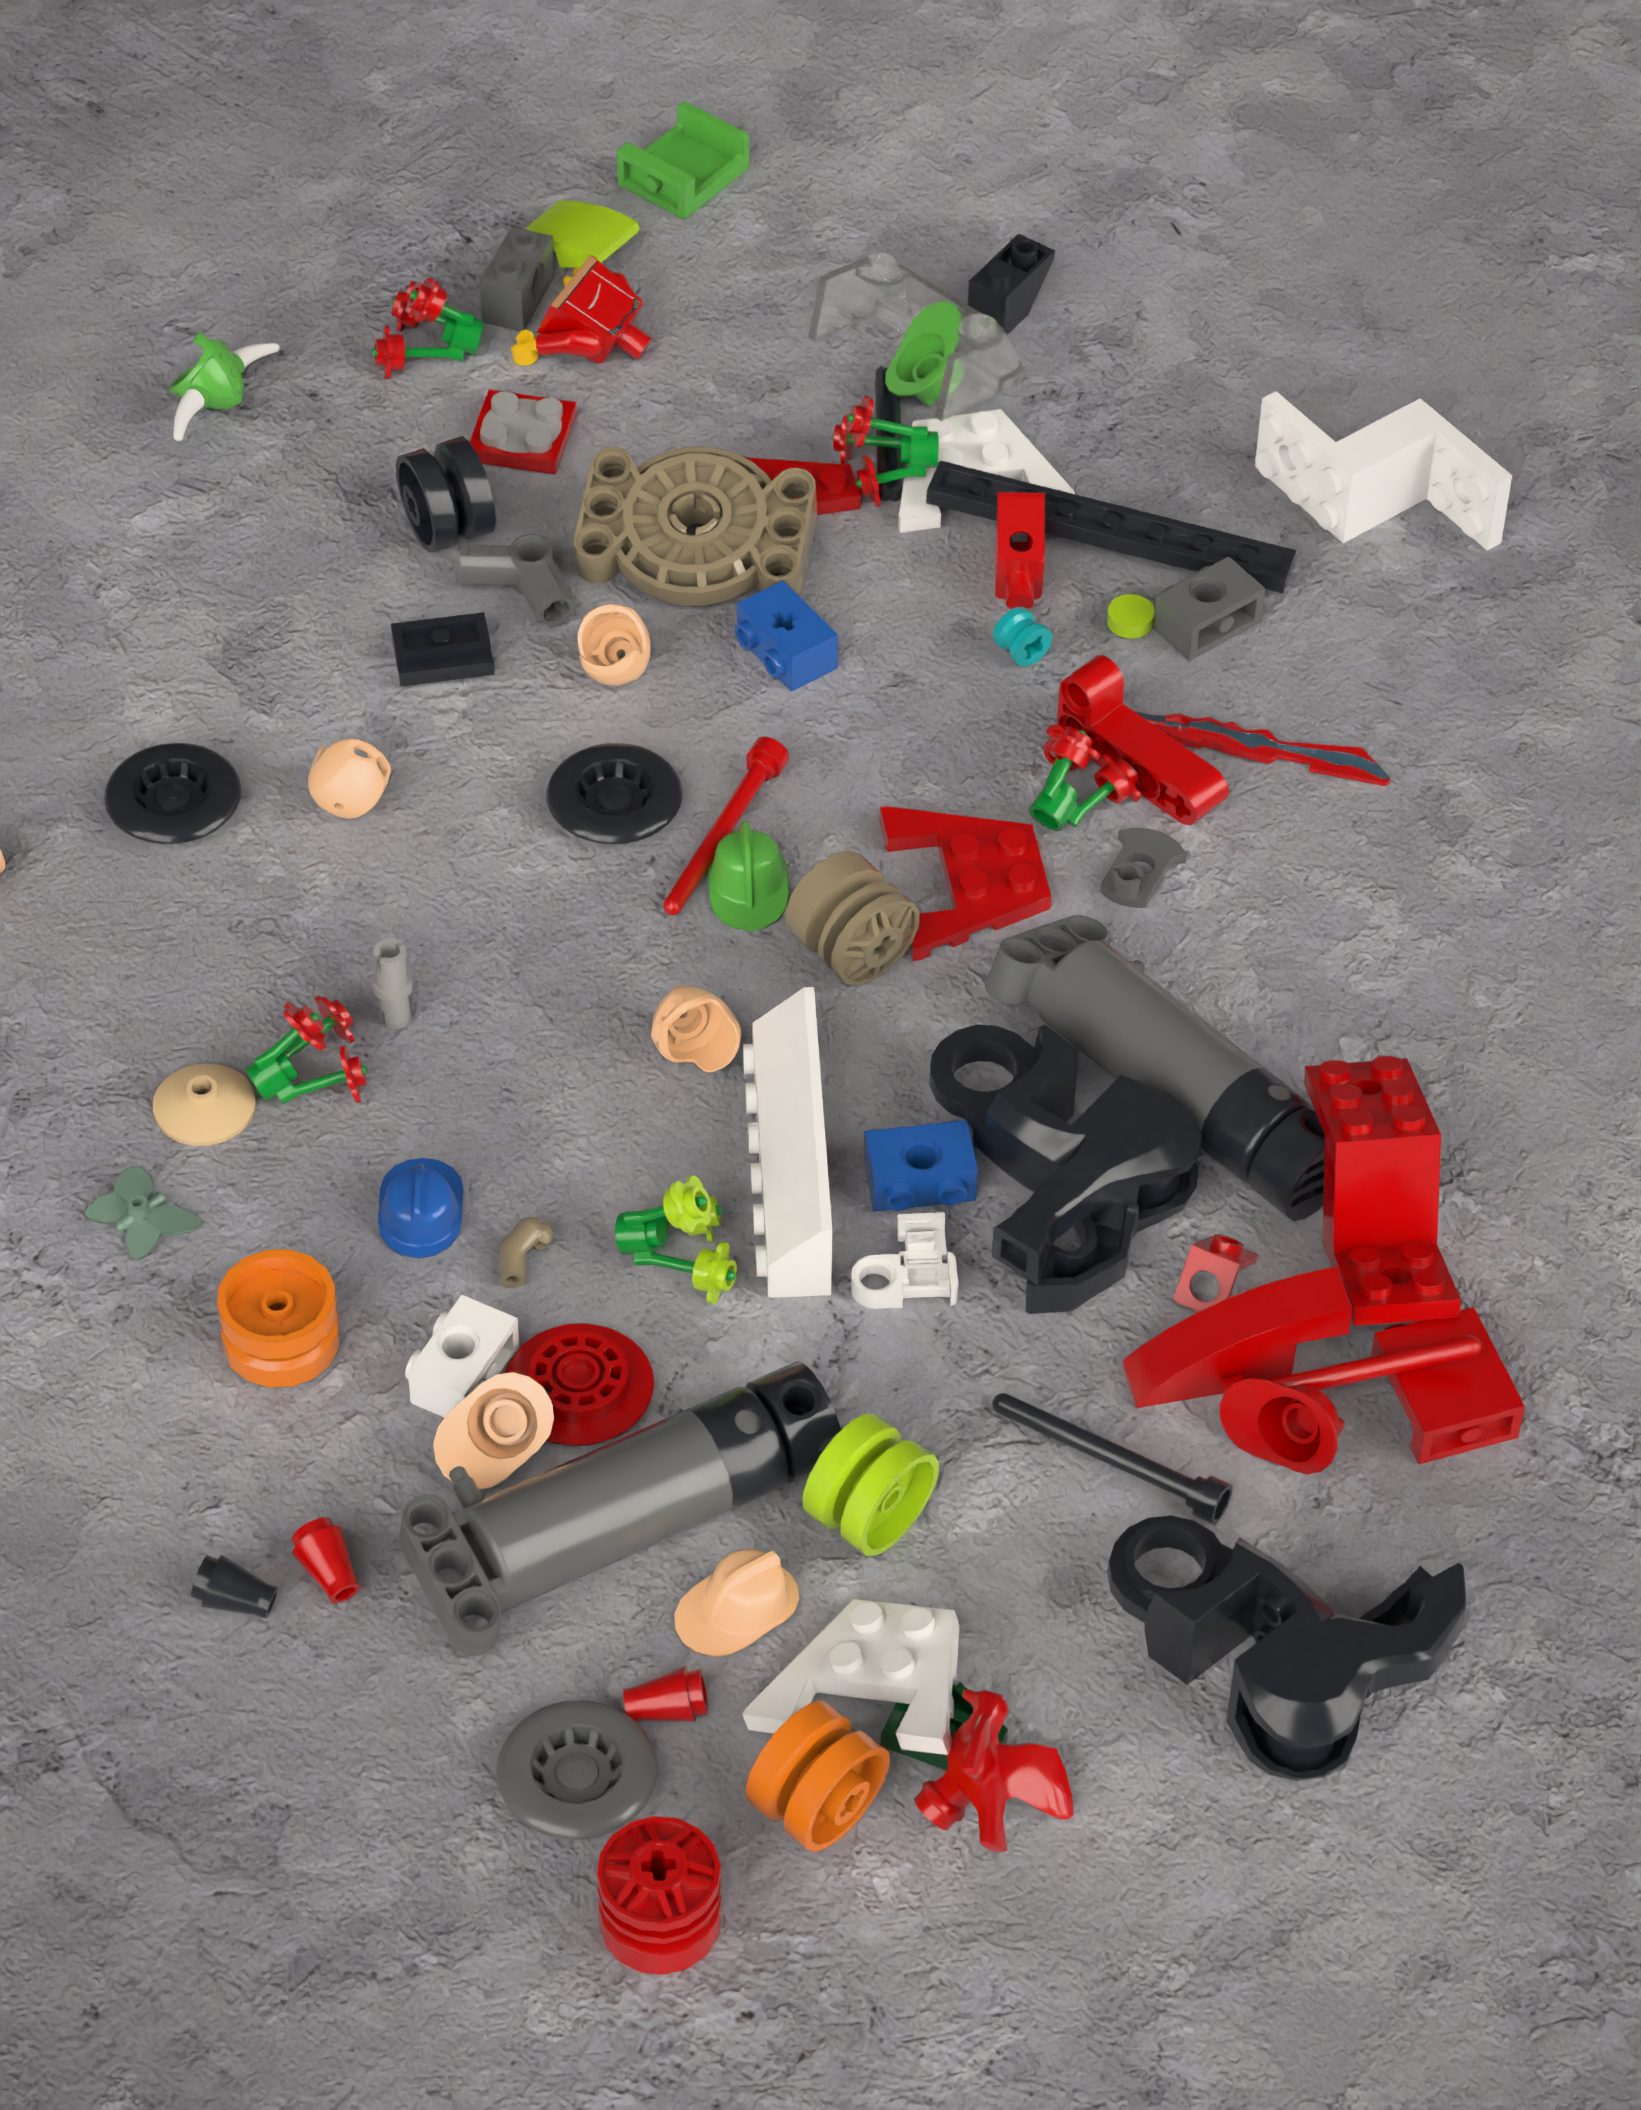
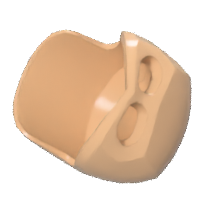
M618 604L599 606L584 615L578 632V646L581 654L579 655L580 661L587 675L596 682L609 686H621L637 680L647 668L651 650L649 633L642 618L633 609ZM622 652L626 653L623 658H619Z
M343 739L331 744L327 749L323 744L317 751L309 770L308 789L310 795L318 806L334 816L345 819L362 816L369 812L380 800L389 780L390 764L384 754L368 742L360 739ZM358 749L366 752L368 758L356 755L354 750Z
M683 985L672 988L659 1003L653 1016L651 1037L658 1051L666 1059L674 1063L694 1062L705 1072H715L727 1066L735 1057L741 1042V1028L731 1009L716 995L700 987Z

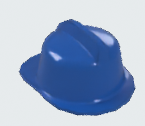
M419 1158L407 1160L394 1166L384 1176L380 1187L378 1225L380 1236L390 1249L402 1256L425 1258L435 1256L451 1246L458 1237L462 1224L463 1185L460 1175L453 1167L440 1160Z

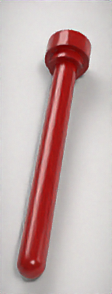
M759 737L746 755L747 773L664 900L663 909L667 914L673 916L682 911L712 864L718 843L733 831L763 782L778 777L789 761V753L779 741L770 737Z
M1465 1336L1267 1380L1288 1387L1306 1385L1323 1390L1475 1357L1481 1351V1342L1475 1336ZM1239 1374L1222 1378L1223 1394L1236 1381L1245 1379L1244 1375Z

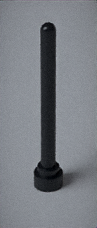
M997 1394L992 1401L993 1409L998 1414L1186 1499V1506L1193 1509V1515L1211 1524L1218 1523L1228 1507L1233 1486L1212 1475L1207 1479L1198 1476L1194 1480L1009 1394Z

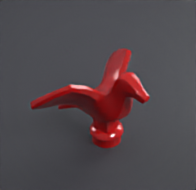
M964 1690L962 1697L972 1704L973 1713L951 1736V1750L947 1755L948 1768L944 1775L936 1781L928 1780L924 1782L922 1791L914 1798V1801L927 1819L945 1831L949 1830L956 1821L961 1822L963 1820L965 1808L971 1802L978 1812L979 1841L981 1845L991 1851L1006 1852L1007 1843L1003 1819L1006 1800L1017 1797L1048 1815L1058 1819H1070L1073 1816V1801L1067 1773L1057 1748L1031 1742L1020 1744H1001L999 1742L998 1733L1009 1712L1006 1699L1001 1694L987 1690Z

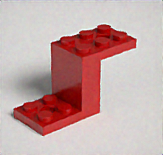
M1380 1056L1372 1061L1347 1063L1342 1060H1329L1321 1065L1305 1066L1304 1085L1325 1134L1322 1244L1331 1267L1338 1266L1353 1308L1351 1316L1353 1325L1361 1326L1460 1317L1461 1299L1437 1245L1441 1133L1408 1059Z

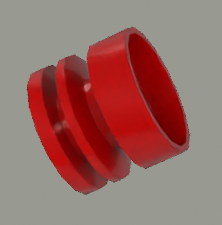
M652 1816L632 1821L612 1834L600 1852L597 1868L599 1927L605 1946L620 1963L641 1973L666 1975L688 1969L708 1955L718 1939L721 1922V1864L714 1844L698 1827L679 1818Z

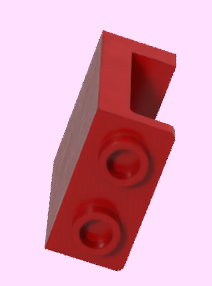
M1474 1307L1460 1310V1317L1421 1320L1406 1325L1394 1324L1383 1331L1374 1333L1371 1357L1465 1336H1475L1481 1342V1351L1475 1357L1388 1375L1414 1428L1410 1448L1418 1464L1519 1438L1525 1405Z

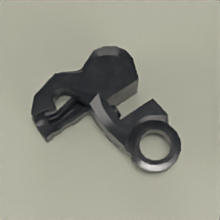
M976 1024L956 1030L940 1041L931 1055L929 1086L936 1101L945 1110L968 1121V1124L973 1129V1145L1006 1174L1034 1192L1030 1199L1017 1208L1009 1218L993 1227L992 1257L1028 1279L1026 1282V1312L1028 1314H1041L1075 1310L1124 1278L1131 1242L1137 1232L1155 1225L1185 1208L1197 1187L1198 1166L1195 1161L1201 1154V1130L1191 1110L1172 1094L1120 1075L1070 1125L1067 1122L1074 1116L1079 1050L1046 1025L1039 1027L1035 1046L1033 1047L1018 1033L1000 1026ZM977 1061L993 1062L1009 1071L1013 1076V1080L998 1090L989 1092L975 1091L963 1086L955 1079L954 1074L956 1070L969 1063ZM1072 1227H1074L1082 1243L1079 1249L1071 1252L1054 1245L1056 1239Z
M1172 1515L1146 1518L1128 1527L1114 1543L1107 1569L1111 1594L1124 1611L1145 1623L1144 1631L1148 1657L1186 1685L1250 1636L1254 1638L1256 1644L1234 1661L1226 1722L1251 1763L1271 1776L1295 1781L1323 1778L1346 1767L1357 1739L1365 1699L1376 1691L1429 1680L1461 1633L1467 1605L1463 1565L1457 1563L1435 1576H1431L1424 1568L1419 1566L1381 1604L1365 1613L1359 1619L1335 1612L1303 1580L1289 1569L1239 1537L1233 1550L1221 1544L1214 1532L1198 1522ZM1173 1548L1182 1550L1193 1557L1201 1567L1202 1573L1194 1582L1186 1586L1166 1588L1154 1585L1143 1578L1136 1569L1135 1562L1143 1554L1153 1549Z

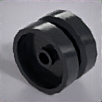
M460 436L436 444L434 456L422 448L397 457L396 477L401 501L412 530L425 550L430 553L455 545L458 532L467 540L494 532L496 515L492 491L479 456L465 437Z

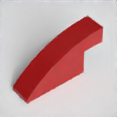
M1338 1266L1274 1281L1227 1298L1166 1329L1136 1349L1123 1360L1122 1365L1136 1409L1223 1394L1221 1379L1243 1374L1245 1379L1255 1377L1266 1380L1290 1375L1293 1373L1297 1343L1348 1335L1353 1308Z

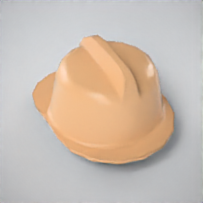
M514 1372L497 1374L481 1383L447 1414L437 1428L433 1443L435 1461L443 1475L451 1481L449 1477L450 1471L458 1466L464 1467L469 1477L473 1478L478 1489L491 1488L507 1479L542 1447L551 1434L554 1412L552 1401L544 1387L530 1376Z
M740 1549L731 1552L718 1562L713 1574L692 1587L680 1599L675 1611V1630L682 1643L695 1653L710 1657L732 1655L748 1647L775 1627L783 1624L794 1614L799 1603L798 1585L792 1575L781 1567L780 1558L774 1551L765 1553L755 1549Z

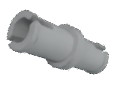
M395 938L382 939L373 948L376 962V973L372 978L373 992L379 998L380 1022L383 1023L385 1021V1027L390 1029L403 1028L410 1023L412 1018L409 995L413 990L412 975L406 969V946L404 944L400 946L401 941Z

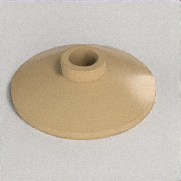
M214 1063L195 1064L177 1070L159 1085L153 1098V1114L161 1131L177 1142L192 1146L215 1145L232 1139L248 1126L256 1108L255 1092L248 1079L233 1068Z

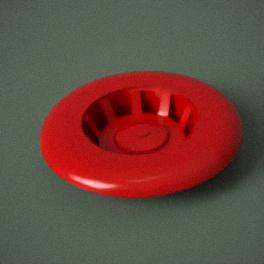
M566 1324L550 1328L535 1335L516 1351L505 1372L530 1376L542 1385L545 1391H550L548 1396L552 1401L554 1422L551 1434L546 1441L565 1446L595 1445L622 1435L641 1419L651 1402L654 1390L653 1370L643 1350L624 1334L595 1324Z

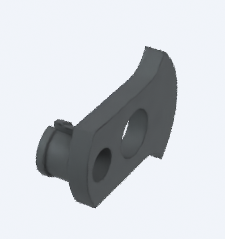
M1148 828L1119 830L1118 840H1120L1123 847L1102 881L1100 892L1117 904L1133 908H1146L1167 870L1174 864L1186 862V852L1175 839L1157 830ZM1134 862H1146L1151 865L1153 870L1144 874L1143 869Z

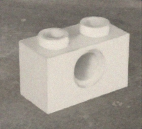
M461 1294L449 1312L443 1311L434 1325L432 1337L424 1349H417L408 1361L405 1377L409 1380L410 1402L445 1418L452 1409L481 1383L497 1374H504L511 1358L519 1349L518 1318Z

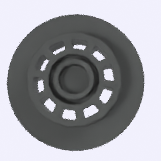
M587 1700L554 1703L528 1715L507 1737L500 1751L497 1763L499 1790L512 1813L530 1828L549 1836L564 1839L593 1838L622 1827L632 1820L646 1805L653 1792L657 1777L656 1754L649 1737L641 1726L629 1715L615 1707ZM564 1745V1747H562V1748H560V1749H558V1750H556V1751L554 1750L555 1748H558V1747ZM604 1749L607 1751V1754H603L599 1750ZM540 1760H544L546 1762L544 1766H541V1764L539 1763ZM618 1766L617 1769L614 1772H612L611 1769Z

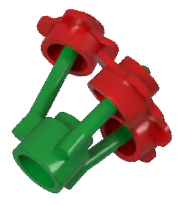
M427 277L423 284L411 281L407 292L400 290L396 298L392 300L391 315L398 319L396 331L402 332L405 325L416 329L423 320L430 323L436 322L444 325L441 342L448 343V348L405 347L403 334H390L389 325H384L383 339H375L371 354L374 356L375 365L384 367L385 379H390L391 370L404 369L405 358H450L462 362L464 352L475 355L484 321L474 318L475 315L458 311L446 305L447 291L439 287L438 281Z
M1057 724L1048 727L1046 733L1049 735V740L1044 744V754L1053 766L1042 790L1029 808L1031 816L1037 822L1053 831H1061L1066 822L1073 827H1077L1084 815L1105 797L1116 804H1120L1127 797L1134 802L1141 799V794L1135 786L1139 781V777L1127 761L1119 759L1115 762L1106 754L1101 756L1100 753L1091 749L1094 741L1085 735V732L1069 726L1062 727ZM1090 758L1097 759L1102 766L1094 774V779L1099 789L1077 806V791L1063 780L1068 770H1085Z

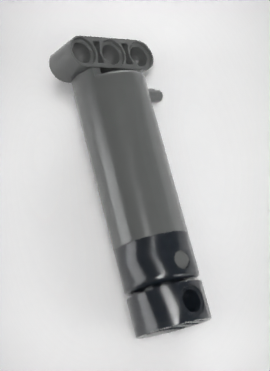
M1073 915L1001 941L985 983L986 992L992 998L1008 1005L1029 1003L1039 1011V1016L1045 1023L1115 1079L1123 1075L1172 1094L1191 1110L1202 1133L1201 1148L1238 1178L1249 1184L1254 1191L1291 1220L1306 1219L1323 1207L1325 1134L1314 1107L1144 973L1145 966L1141 961H1128L1106 944L1109 933L1102 923L1088 916Z
M795 1361L748 1382L745 1388L736 1387L486 1498H483L472 1477H469L465 1468L461 1466L455 1467L450 1471L449 1477L463 1508L451 1512L444 1500L435 1495L422 1494L413 1497L407 1501L402 1509L399 1542L408 1563L452 1645L465 1655L477 1656L485 1654L494 1647L498 1640L501 1613L783 1487L786 1482L793 1483L808 1476L821 1453L834 1436L841 1431V1427L834 1407L816 1375L804 1363ZM424 1522L436 1526L438 1530L432 1534H420L412 1527ZM449 1568L459 1571L463 1577L458 1580L448 1581L440 1578L437 1573ZM478 1615L485 1618L488 1624L483 1627L473 1628L464 1624L462 1619L466 1616Z

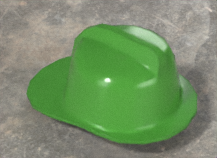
M947 301L936 302L924 308L913 319L886 372L885 383L890 392L898 396L912 395L923 404L931 406L938 397L949 391L956 383L960 372V363L954 350L963 327L962 315L957 306Z
M743 821L740 830L726 835L717 845L714 860L708 868L709 894L713 913L722 923L735 929L753 931L767 928L778 921L785 912L789 898L787 864L773 838L764 832L752 830L749 821Z

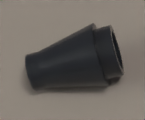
M206 1555L195 1577L191 1597L202 1601L201 1606L204 1608L252 1614L267 1619L274 1605L278 1587L266 1583L224 1555H221L219 1559Z

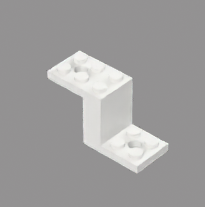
M1277 391L1262 398L1255 467L1265 478H1269L1284 491L1292 502L1300 505L1317 520L1323 529L1328 530L1342 543L1428 499L1438 511H1442L1467 536L1472 537L1487 551L1501 544L1512 475L1421 398L1337 442L1331 439Z

